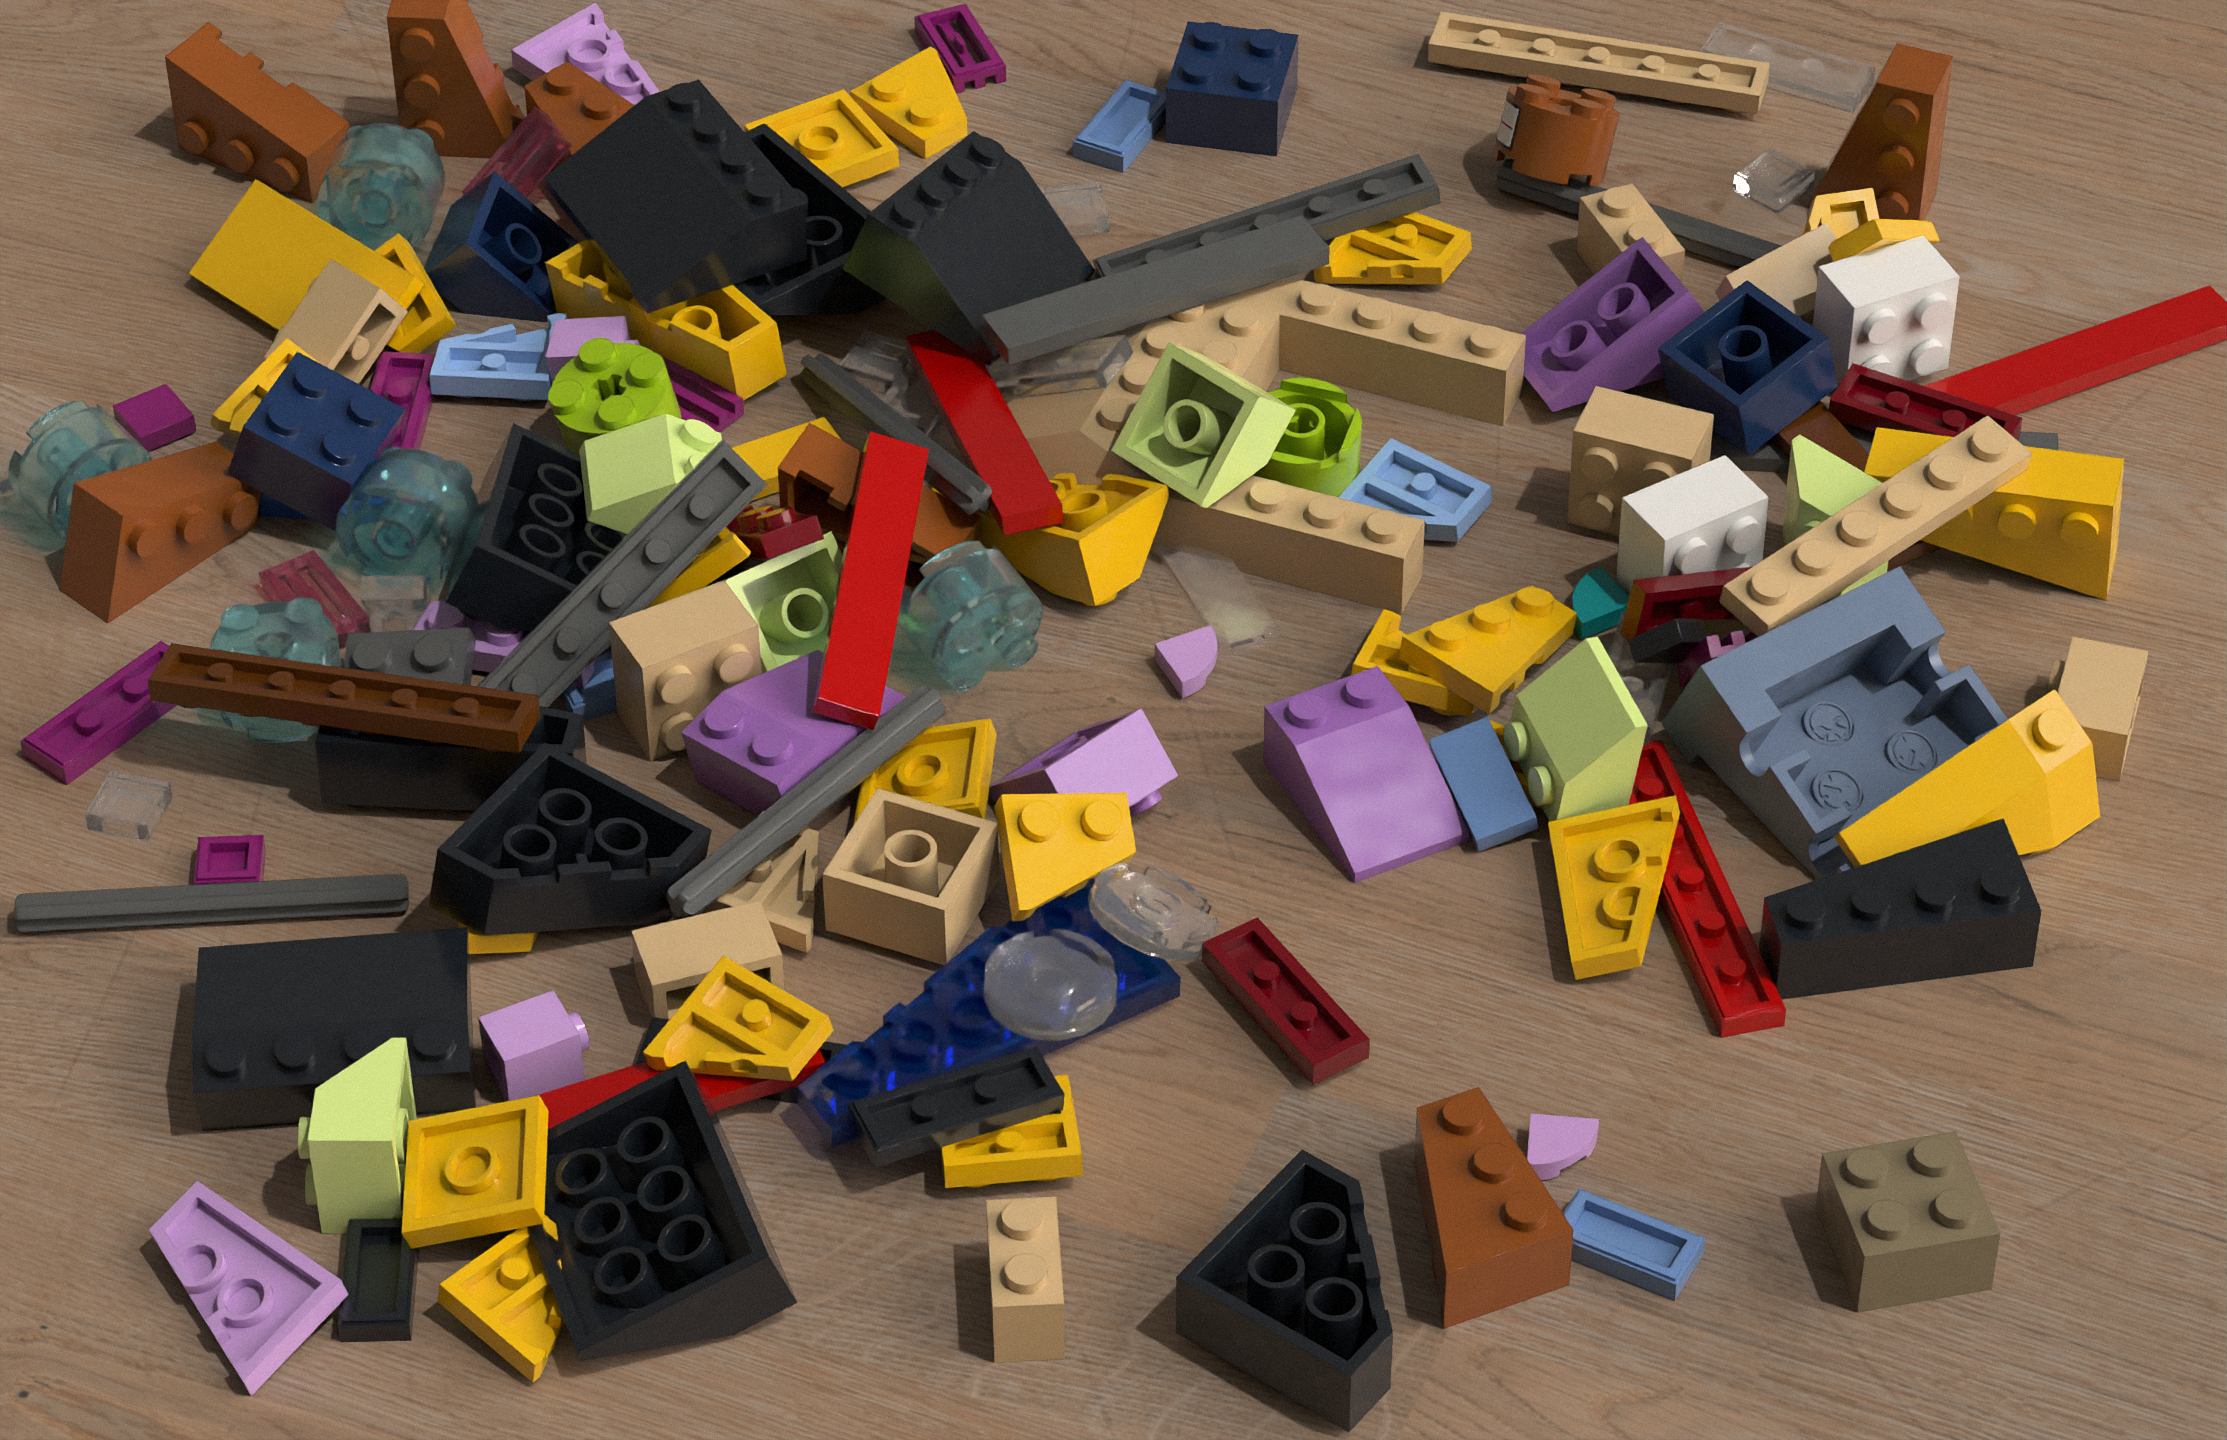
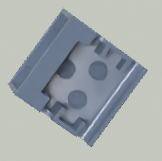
M1899 566L1701 665L1661 724L1689 764L1702 758L1811 875L1818 880L1855 868L1835 840V835L2008 719L1969 664L1953 673L1944 666L1939 656L1938 644L1946 631Z

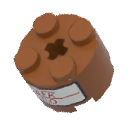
M1534 74L1527 76L1526 84L1510 87L1506 95L1496 136L1493 159L1503 161L1506 155L1514 158L1513 171L1545 181L1567 185L1570 174L1587 175L1586 183L1589 186L1602 184L1619 121V112L1614 109L1616 97L1596 89H1583L1581 95L1560 90L1561 82L1557 79Z

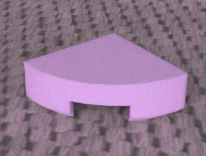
M1211 625L1155 643V661L1182 698L1190 696L1203 688L1206 684V677L1211 673L1217 661V637Z
M1544 1114L1530 1115L1527 1160L1540 1180L1560 1176L1561 1169L1576 1163L1581 1158L1582 1160L1584 1158L1587 1159L1592 1154L1597 1143L1599 1119Z

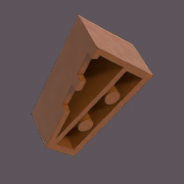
M207 22L165 56L178 147L237 173L257 179L280 191L310 203L315 202L355 168L349 122L294 82L286 88L261 71L264 66L263 60L252 52H249L245 57L240 56L219 41L222 31L210 22Z
M1896 43L1862 107L1827 166L1807 208L1810 209L1812 201L1818 195L1873 188L1879 219L1924 221L1937 194L1953 56Z
M568 61L524 85L529 140L551 172L635 106Z
M1477 1087L1417 1107L1414 1165L1425 1228H1428L1432 1250L1431 1262L1434 1278L1437 1279L1443 1329L1569 1286L1573 1228L1481 1089Z

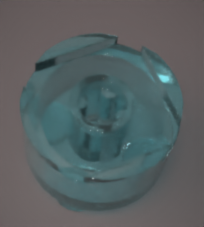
M387 123L353 126L347 129L334 150L318 192L317 208L320 218L373 251L398 233L411 246L415 245L422 238L424 239L430 230L445 187L444 167L434 149L432 138L422 130L407 129Z
M71 401L50 410L30 427L26 434L32 441L22 456L16 450L14 451L9 463L8 479L13 491L59 537L66 540L75 482L152 460L149 452L103 407L98 404L97 407H89L84 401Z
M399 447L385 449L368 468L353 489L354 493L348 496L338 512L336 534L340 548L347 558L352 552L356 559L365 567L361 574L383 588L405 593L427 589L430 583L441 580L448 573L460 555L466 533L478 506L476 495L471 487L473 481L471 473L460 462L454 460L446 461L435 454L423 450L402 449Z
M967 541L949 547L932 557L919 569L925 578L913 593L907 585L905 586L897 622L938 676L949 683L956 692H966L974 688L982 680L986 672L1004 664L1010 667H1019L1025 664L1034 656L1038 649V642L1034 637L1042 621V604L1003 553L994 545L993 549H986L980 541Z
M302 597L291 602L275 601L253 606L247 604L233 605L221 614V625L214 633L210 649L336 667L342 666L336 628L332 621L323 613L321 604L311 598ZM220 711L222 719L228 726L233 729V723L247 729L248 738L259 742H293L310 737L317 733L320 725L308 726L295 721L260 716L245 717L238 713Z

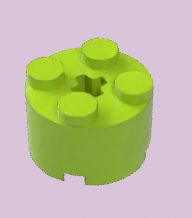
M602 337L593 338L585 342L580 347L578 355L567 362L558 372L548 392V400L566 449L579 455V450L585 440L663 414L681 419V411L663 358L652 350L637 344L612 343L609 339Z
M1303 377L1280 380V388L1268 393L1296 411L1267 465L1254 473L1253 476L1339 497L1360 473L1362 417L1358 408L1355 411L1347 402V394L1339 387L1326 381Z

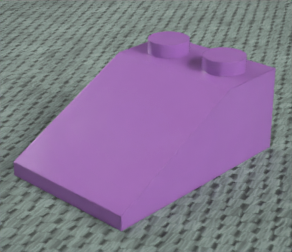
M1641 237L1521 333L1526 335L1524 376L1552 412L1587 402L1596 386L1623 391L1662 379L1664 377L1658 348L1705 311L1646 240Z
M815 650L723 690L681 732L696 781L699 784L759 816L762 811L767 810L867 729L812 712L823 652ZM885 686L879 719L905 699L906 696Z
M1378 666L1264 706L1263 762L1354 883L1469 841V830L1409 705Z

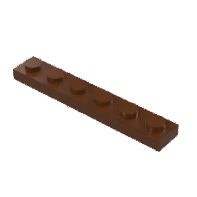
M171 643L148 678L150 701L176 704L183 708H204L238 713L245 717L260 716L295 721L308 726L323 725L358 730L370 735L386 734L420 739L433 744L448 743L483 748L487 751L498 753L511 752L519 754L540 717L539 696L534 694Z

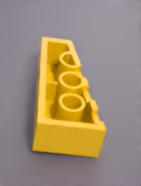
M587 239L545 262L557 313L567 314V319L625 316L631 340H638L641 346L742 397L743 401L787 375L777 323L733 285L647 314Z
M1876 427L1864 472L1883 483L1953 437ZM2025 446L2032 452L2026 471L1920 539L1921 541L2107 600L2118 548L2124 459Z

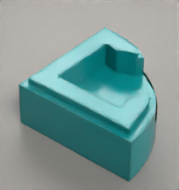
M1601 566L1587 573L1578 582L1573 593L1572 610L1577 612L1574 630L1581 639L1619 625L1624 620L1629 596Z

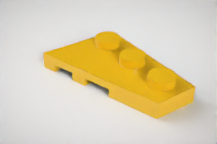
M1532 585L1402 636L1399 658L1482 711L1490 714L1499 706L1501 694L1506 689L1514 691L1524 682L1525 672L1532 664H1543L1573 635L1577 612L1554 599L1550 592Z
M1676 795L1548 822L1570 958L1576 980L1642 966L1680 816Z

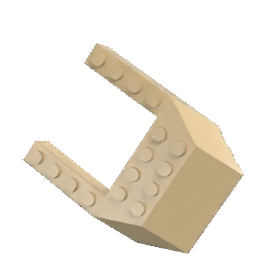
M1283 280L1268 283L1025 360L1002 396L1049 480H1052L1057 473H1075L1078 484L1102 485L1101 480L1106 474H1126L1162 483L1111 450L1168 342L1209 357L1255 386L1263 387L1265 392L1277 372L1282 370L1504 426L1523 391L1526 335L1503 330L1496 326L1482 325L1446 316L1435 311H1426L1390 302L1383 298L1370 297L1333 288L1326 284L1305 280ZM1252 475L1208 508L1199 506L1167 486L1169 498L1151 548L1402 614L1423 574L1425 520Z

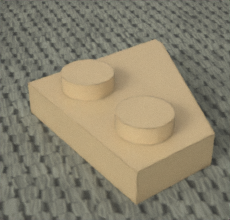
M808 827L804 828L701 913H708L760 900L776 941L808 953L812 947L820 861L819 832Z

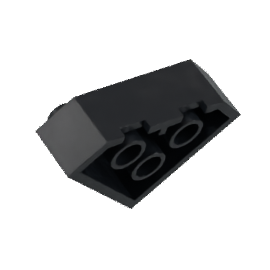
M544 743L437 849L429 906L484 936L667 922L674 914L670 910L671 905L665 898L666 891L706 859L712 830L565 752Z
M1302 1149L1176 1277L1177 1334L1347 1432H1350L1391 1388L1393 1330L1389 1312L1385 1310L1380 1287L1381 1276L1371 1234L1369 1235L1364 1215V1200L1359 1180Z

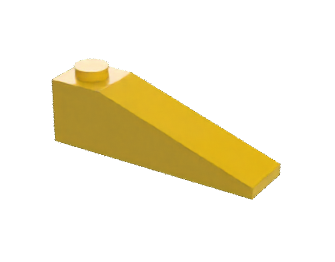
M1057 473L1049 481L1062 503L1063 523L1006 536L1003 535L990 509L985 513H981L979 510L974 512L980 516L982 549L1054 595L1082 602L1086 606H1100L1114 600L1118 595V591L1140 578L1167 504L1169 492L1166 484L1126 474H1106L1101 480L1102 485L1078 484L1075 473ZM931 488V490H933V491L939 493L940 495H942V494H941L940 492H938L935 488Z
M2054 689L1835 835L1834 838L1852 865L1858 867L2004 818L2018 855L2029 853V856L2049 852L2100 817L2092 742Z

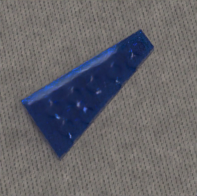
M1092 878L1084 888L1065 898L1061 895L1038 907L1032 916L1023 921H1012L1011 919L1002 927L991 926L924 981V992L907 1006L899 1002L884 1014L883 1026L865 1041H852L798 1086V1105L830 1146L834 1148L857 1137L847 1119L849 1102L1037 1046L1042 1056L1179 997L1181 977Z

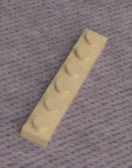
M1442 11L1428 44V62L1446 64L1453 68L1484 70L1502 73L1509 77H1527L1529 74L1544 75L1557 79L1565 86H1585L1610 90L1622 95L1635 94L1667 99L1673 103H1692L1722 108L1729 112H1749L1758 114L1762 103L1770 63Z
M1987 415L1725 584L1719 602L1759 637L1817 608L2026 471L2032 452Z

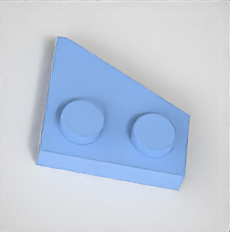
M557 313L548 315V328L516 335L514 325L508 324L491 328L481 334H464L440 340L429 375L431 394L454 395L459 398L495 397L513 398L518 401L548 400V392L552 386V381L545 356L555 319H567V314Z
M1392 438L1389 439L1338 497L1425 520L1424 540L1458 542L1493 502L1490 485Z

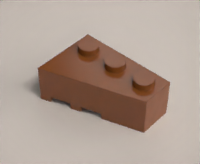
M391 0L387 14V24L403 155L515 160L525 117L519 105H513L503 85L504 75L498 63H492L482 43L483 33L467 1Z
M809 423L778 466L780 508L793 507L795 514L817 515L822 533L826 534L832 531L843 556L863 452ZM923 485L903 595L952 608L982 563L980 516L975 513L971 515L966 514L946 497Z
M217 442L75 482L59 590L108 624L255 528L261 491L227 474L234 453Z

